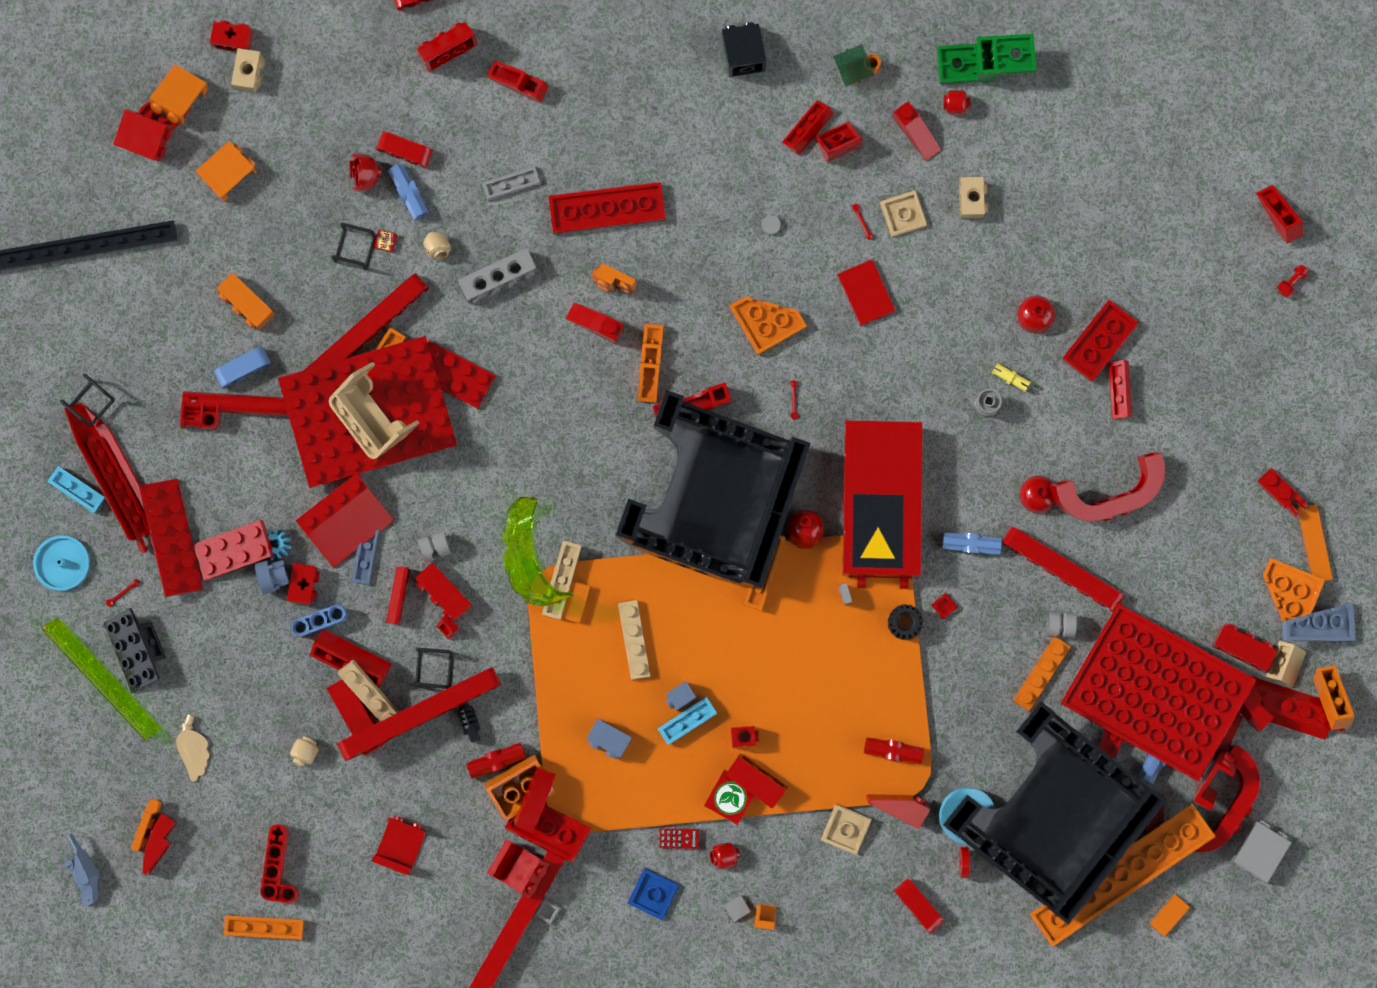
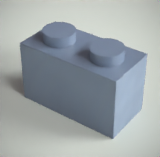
M597 719L586 739L590 741L588 745L597 750L600 747L607 751L605 754L615 760L617 757L622 758L632 737Z

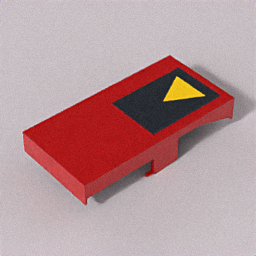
M845 420L842 576L857 577V588H866V578H900L899 589H908L909 578L919 579L921 576L922 422Z

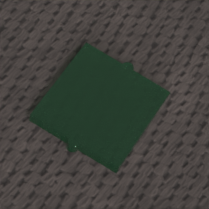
M863 45L850 50L847 48L845 52L833 56L845 87L857 82L861 83L862 80L874 76Z

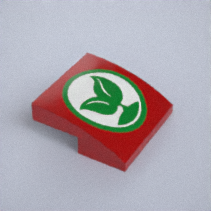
M724 769L704 806L738 825L754 796L726 776L727 770Z

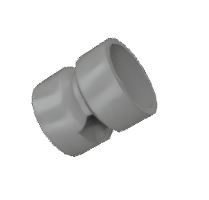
M994 389L982 390L975 400V409L981 416H993L999 410L1002 398Z
M444 531L433 534L432 538L426 536L418 539L425 563L436 560L437 556L442 558L451 555Z
M1048 611L1046 635L1056 637L1061 633L1063 637L1074 638L1077 627L1076 613L1065 612L1061 616L1060 612Z

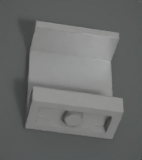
M1260 821V823L1254 822L1252 824L1254 827L1237 855L1233 856L1230 862L1262 882L1268 883L1291 842L1287 840L1288 836L1282 832L1277 831L1275 833L1270 830L1271 826L1264 821Z

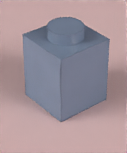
M685 681L666 694L668 698L665 700L671 709L675 708L678 711L695 700L696 696Z

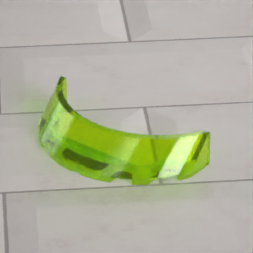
M518 497L508 508L506 514L509 516L507 526L502 532V542L506 543V551L502 555L503 563L512 588L516 594H520L524 598L526 603L540 607L550 606L573 597L572 592L556 590L543 577L535 558L532 540L533 518L538 500L536 497Z

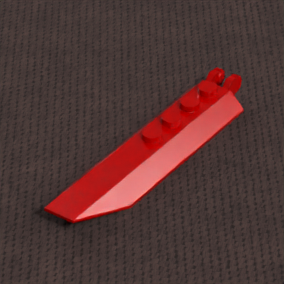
M83 403L71 406L90 423L96 417ZM65 408L64 411L75 442L128 541H136L142 553L147 552L148 548L143 537L147 536V541L151 547L152 542L139 490L140 483L111 429L100 419L92 427H89Z
M1253 677L1257 680L1253 689L1264 698L1259 704L1274 717L1270 723L1323 740L1326 739L1331 727L1320 698ZM1341 728L1332 731L1345 734L1346 729Z

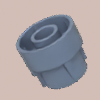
M266 560L255 563L256 575L263 595L276 592L279 587L290 584V575L285 560L275 562Z

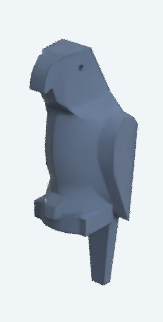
M70 833L67 836L76 856L64 863V866L73 873L74 881L81 891L82 900L80 902L84 906H89L98 901L97 882L100 873L86 850L81 848L73 834Z

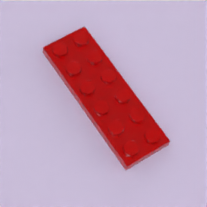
M661 182L548 196L553 234L666 220Z
M178 478L140 485L139 490L164 598L203 590Z

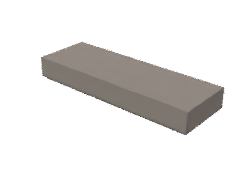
M536 166L482 182L487 201L541 185Z

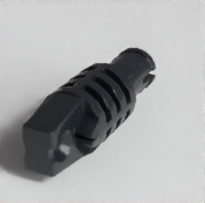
M467 702L458 707L457 714L464 735L468 734L470 741L475 743L480 741L478 730H481L474 707Z

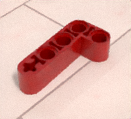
M275 824L269 830L260 895L267 901L293 903L299 898L300 892L298 888L293 885L282 884L289 830L283 824ZM279 827L280 831L283 832V835L279 836L278 842H282V845L273 844V841H277L278 835L275 834V830H279ZM274 847H278L281 851L278 858L272 855ZM272 866L278 870V874L274 878L269 875V869ZM269 886L275 889V894L272 897L266 894V889ZM289 888L294 891V897L291 900L285 896V892Z

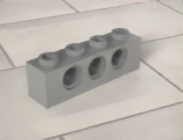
M525 248L459 279L458 282L468 303L473 302V304H477L486 295L494 296L500 293L501 288L506 286L511 288L517 285V281L523 278L525 280L531 279L535 276L534 273L537 272V268L528 249ZM519 266L521 270L519 273L514 274L511 272V268ZM502 274L504 277L501 281L497 282L494 281V276ZM479 282L486 283L484 289L479 290L476 288Z

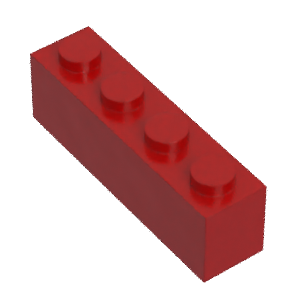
M325 629L314 641L309 655L337 670H340L354 660L378 688L386 680L392 666L390 662Z
M342 679L326 688L352 735L377 723L372 712L368 713L366 705ZM383 743L363 753V756H367L373 753L374 751L385 746L386 743Z

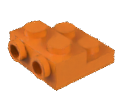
M601 263L600 267L596 266L592 273V281L596 282L598 288L604 292H613L615 287L618 286L619 291L625 294L629 292L633 294L637 288L636 279L604 263Z

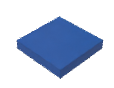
M644 868L627 904L663 921L679 884Z

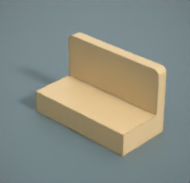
M1279 641L1276 647L1277 653L1267 671L1266 677L1282 682L1289 687H1294L1306 651L1294 644Z

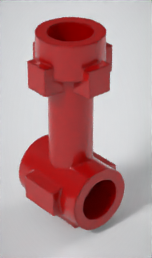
M1302 264L1293 270L1295 274L1287 282L1283 280L1276 287L1279 290V294L1288 298L1294 292L1293 286L1299 279L1302 278L1304 280L1308 276L1309 270Z

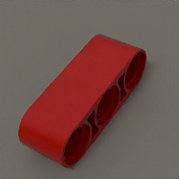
M385 131L382 132L376 147L378 152L382 153L383 151L391 157L405 159V162L413 165H422V168H427L433 150L427 146Z
M909 878L893 890L929 934L945 922Z

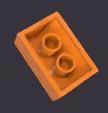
M535 754L484 783L487 793L504 821L517 815L522 804L521 801L537 767L542 768ZM553 786L550 790L549 796L556 793Z

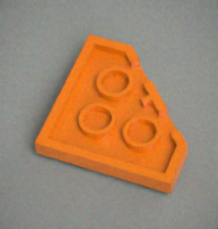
M747 296L729 305L730 310L757 356L807 328L806 323L796 309L785 308Z
M1272 558L1269 559L1263 574L1282 621L1312 613L1325 582L1324 579Z

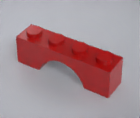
M724 382L686 397L683 401L711 411L731 404V397ZM661 403L652 406L655 418Z

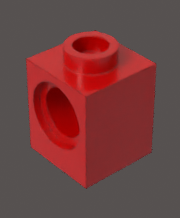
M754 726L731 728L732 748L756 746V742H759L758 730H755ZM743 731L749 732L751 735L750 741L742 742L739 738L740 733Z

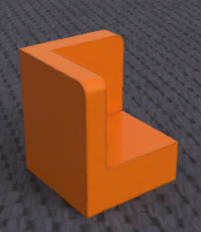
M757 904L754 928L774 930L776 906Z

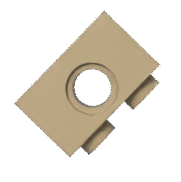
M237 49L231 82L235 90L256 93L257 87L260 88L262 79L259 74L260 69H264L265 59L259 51ZM247 68H253V71L250 74H245V70Z
M961 177L959 181L960 219L983 218L985 213L988 212V202L984 201V194H987V183H984V177ZM974 194L979 200L973 202L969 199V195Z

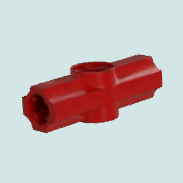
M866 737L864 754L884 757V759L891 761L922 764L924 748L907 745L904 742L887 739L886 741Z
M519 742L502 750L497 749L489 752L484 757L466 763L471 779H474L489 772L494 773L499 769H504L508 767L507 765L525 759L526 755Z

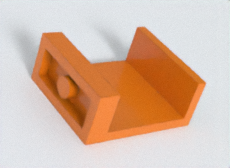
M175 64L150 96L151 108L156 113L166 115L170 121L183 125L185 123V113L199 95L204 97L207 93V83Z
M230 141L195 171L223 202L229 198L227 193L251 171L254 174L257 172L254 168L256 166L254 161L249 156L245 158L241 154L244 151L236 143L232 145Z

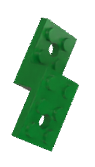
M1034 34L977 37L975 44L937 46L936 48L939 84L996 81L997 75L1036 72ZM1018 50L1021 53V57L1013 58L1010 52ZM952 61H961L962 67L954 68Z

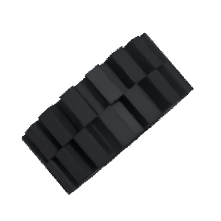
M906 604L899 605L893 609L888 618V628L891 634L901 640H909L917 636L923 627L922 614L918 611L919 609L913 607V605ZM909 615L912 618L913 625L910 629L905 630L899 627L898 619L900 616Z

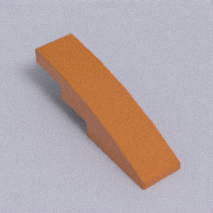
M644 324L637 401L657 402L664 324Z

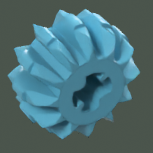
M276 528L273 534L272 530L268 529L270 544L272 541H279L277 543L279 545L278 548H272L274 557L270 558V560L274 561L276 556L278 560H282L281 553L288 556V552L284 550L285 548L291 549V546L285 543L290 542L291 539L289 537L285 538L287 533L284 531L280 533V530Z

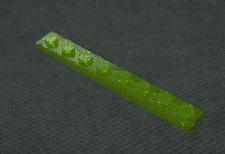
M59 618L43 627L42 631L145 742L161 730L160 726Z

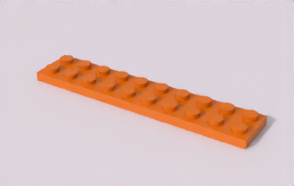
M1190 804L1134 842L1069 925L1044 905L1032 911L1030 915L1053 947L1213 839L1215 835L1194 805Z

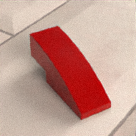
M496 60L486 76L492 81L538 103L542 102L549 88L543 80L532 77L525 71Z
M1252 688L1240 712L1257 732H1260L1274 717L1259 704L1264 698Z
M537 767L514 819L516 826L530 832L534 831L556 776L555 773Z
M165 813L160 815L149 836L143 859L142 873L144 875H150L172 844L166 838L178 822Z

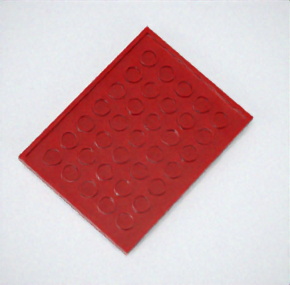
M426 336L278 378L309 488L352 477L356 473L359 475L458 446ZM374 362L375 366L367 373L373 384V389L369 395L391 423L399 420L406 427L417 420L419 422L404 439L376 459H371L366 455L329 404L330 396L352 373Z
M1118 603L1060 704L1199 782L1257 680Z

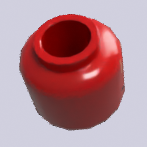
M950 90L947 95H944L943 109L950 115H964L967 108L970 109L971 97H967V93L964 90Z
M730 842L716 844L710 851L711 863L719 870L735 867L737 859H740L739 849L735 848Z

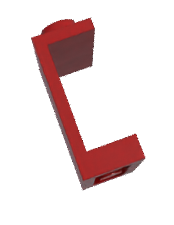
M125 109L113 145L148 159L160 161L165 156L166 143L172 136V126L140 115L133 110Z
M1220 750L1196 787L1193 801L1211 811L1215 804L1217 791L1208 785L1218 769L1232 777L1235 775L1238 760H1236L1234 755Z
M394 815V818L388 817L386 830L377 853L373 855L371 862L409 876L427 831L422 830L424 826L414 822L412 825L404 823V818Z
M506 839L487 874L530 899L536 892L537 886L542 877L545 876L550 864Z

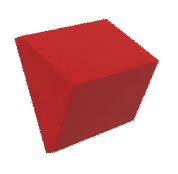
M849 121L815 136L827 163L860 148L862 145V138Z

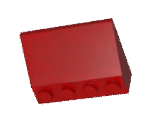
M357 473L295 520L333 568L357 551L361 542L363 546L365 542L375 536L376 530L379 529L381 532L394 522L393 518Z

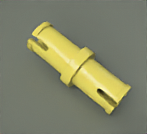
M997 363L995 367L1002 372L994 369L992 374L1007 381L1008 385L1011 383L1023 390V392H1026L1027 387L1021 383L1029 386L1031 381L1016 374L1017 371H1011Z

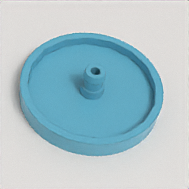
M65 535L51 537L44 541L35 553L33 560L34 572L38 580L49 589L55 591L74 589L88 575L90 569L89 553L85 546L73 537Z
M963 787L951 792L944 799L939 811V821L942 830L952 840L961 844L966 843L944 827L943 824L963 798L968 794L982 806L995 809L988 795L973 787Z

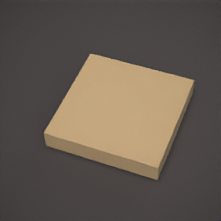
M916 190L880 201L891 238L928 226Z
M835 804L822 834L821 841L857 855L872 819Z

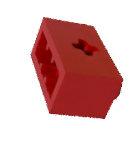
M225 20L214 21L209 43L212 48L235 52H237L238 48L250 50L253 31L249 25L244 23L234 25Z
M293 563L287 602L312 606V602H316L317 591L314 588L315 583H319L320 572L317 571L318 568L316 566ZM306 580L309 586L303 590L299 585Z

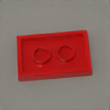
M872 259L837 274L860 326L895 312V308Z

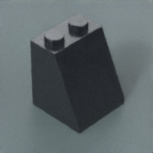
M749 22L743 26L729 25L722 29L728 77L766 72V56L759 24Z

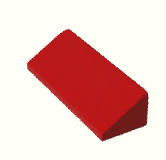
M816 100L782 143L800 156L834 115V112L829 106Z
M396 567L386 620L388 624L400 625L410 574L408 567Z

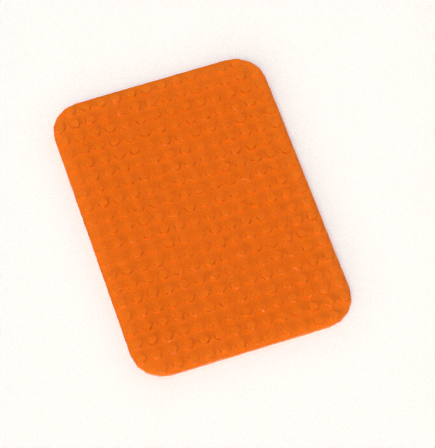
M843 535L823 537L816 547L810 549H800L788 540L784 542L762 611L743 605L749 587L718 580L649 554L583 560L577 562L572 579L574 582L591 586L581 623L579 624L562 618L558 620L542 615L556 565L547 567L536 576L529 589L528 596L542 768L556 774L552 785L556 793L547 798V806L591 827V832L726 819L704 805L724 769L728 771L740 753L788 787L773 809L754 796L743 817L833 809L835 804L843 807L871 805L866 799L868 794L915 796L924 788L929 779L932 764L919 636L917 635L909 640H901L891 634L888 628V618L893 609L903 604L915 607L912 578H909L908 589H899L900 578H866V588H857V577L842 576ZM847 583L852 603L847 605L843 604L839 591V586ZM637 600L650 677L631 680L618 603ZM902 615L898 619V625L900 628L907 630L912 627L913 620L909 615ZM686 681L695 694L696 699L678 711L675 708L671 709L665 700L668 698L666 694ZM707 697L717 714L668 745L658 728ZM597 719L632 737L621 759L617 757L614 760L605 754L607 751L600 747L597 750L588 745L590 741L586 738ZM754 726V729L758 730L759 742H756V746L732 748L731 728ZM743 731L740 733L739 738L742 742H748L751 739V735L749 732ZM866 737L886 741L887 739L904 742L907 745L924 748L922 764L891 761L884 759V757L864 754Z

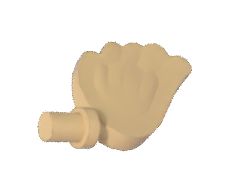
M188 714L185 722L181 725L183 729L177 736L176 745L190 780L195 782L198 776H202L205 773V767L208 764L207 759L210 756L207 750L209 743L203 735L192 730V723L195 717Z

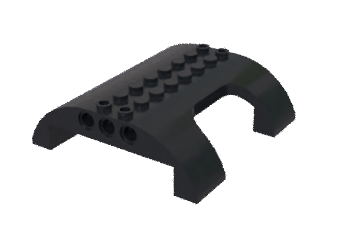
M665 390L653 427L671 440L677 449V464L663 503L656 509H646L647 505L628 498L615 536L644 553L700 574L741 586L762 589L811 443L796 437H792L789 440L684 402V396Z
M1040 701L1016 731L1035 750L1036 764L1028 777L1009 801L996 809L982 806L967 794L944 822L943 826L1069 925L1167 800L1135 777Z

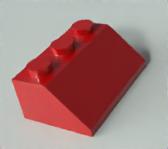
M463 22L456 23L447 32L438 33L435 39L429 42H422L416 50L427 71L431 72L478 45L475 34L467 23Z

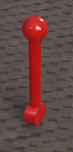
M854 204L852 210L856 212L865 230L866 239L871 240L873 234L869 232L862 218L859 205Z
M792 380L790 382L792 387L791 418L795 420L798 418L796 413V386L798 383L796 380Z
M134 579L131 585L125 588L113 599H108L106 601V605L108 607L113 606L116 600H118L121 596H123L134 586H138L140 584V581L138 579Z

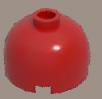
M352 154L351 157L354 159L349 162L350 179L353 177L356 187L352 188L355 192L370 190L376 185L378 177H381V167L377 166L376 161L367 154Z
M1039 295L1030 296L1023 300L1018 307V323L1029 333H1043L1054 322L1055 309L1051 301L1046 297Z
M1045 476L1028 478L1019 490L1023 507L1034 514L1048 512L1056 503L1049 486L1054 482Z
M800 510L790 516L786 525V535L788 540L798 548L810 549L816 547L823 539L824 523L816 512Z

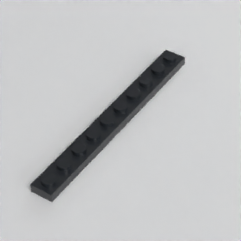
M175 221L0 250V271L176 241L178 238Z

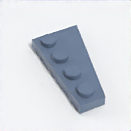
M1353 602L1282 621L1283 641H1355Z

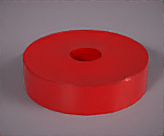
M968 847L959 848L960 878H969L970 857Z

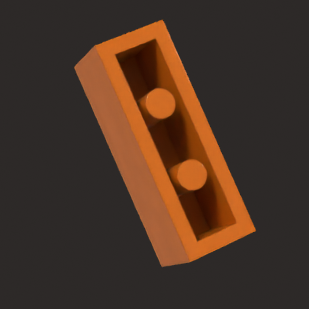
M233 272L216 288L220 292L218 296L225 303L229 301L233 305L231 309L238 316L243 314L247 318L245 322L252 329L256 327L260 330L275 315Z
M1336 665L1317 668L1313 681L1331 730L1350 727L1355 715Z

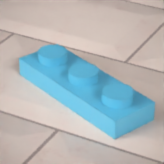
M59 466L47 481L95 514L106 500L103 495Z
M706 697L659 727L658 730L666 743L670 745L716 715L717 712Z

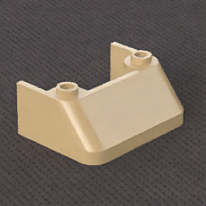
M374 362L352 373L329 398L332 410L371 459H376L404 439L419 424L418 420L407 427L399 420L391 423L369 395L373 389V384L367 373L375 366Z

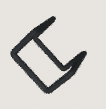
M341 223L340 226L343 230L336 255L331 256L332 260L335 263L340 260L360 265L364 270H367L376 241L375 232L371 229ZM346 227L371 233L373 236L366 263L339 256Z
M84 373L83 377L89 383L70 405L63 399L60 400V403L82 422L92 427L114 403L115 398ZM93 384L110 401L90 423L71 406L75 405Z
M416 648L418 657L416 678L413 686L450 688L453 652L443 649ZM422 652L450 654L447 685L419 683Z

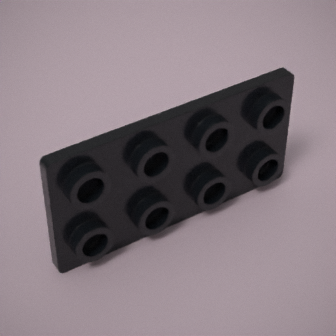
M132 608L105 621L104 626L131 692H137L159 680L160 676L154 662L161 661L166 656L153 624L139 625Z

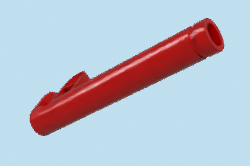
M184 391L181 403L180 427L185 429L186 426L197 427V429L216 430L220 426L221 412L289 416L283 397ZM209 417L215 418L212 425L206 424Z

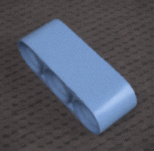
M258 347L214 370V374L222 389H226L228 385L236 384L244 380L246 376L258 373L263 367L271 366L272 363L265 349Z
M334 605L295 620L291 628L295 635L306 637L345 622L348 616L347 611L339 605ZM340 609L343 613L342 617L336 620L333 614L336 610ZM323 616V625L316 626V618ZM300 623H305L306 630L303 633H298L297 626Z

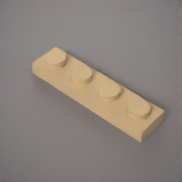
M563 540L543 608V616L561 620L582 545Z
M635 600L618 603L631 680L650 677L638 602Z
M354 660L338 671L337 674L379 721L399 713L397 708Z

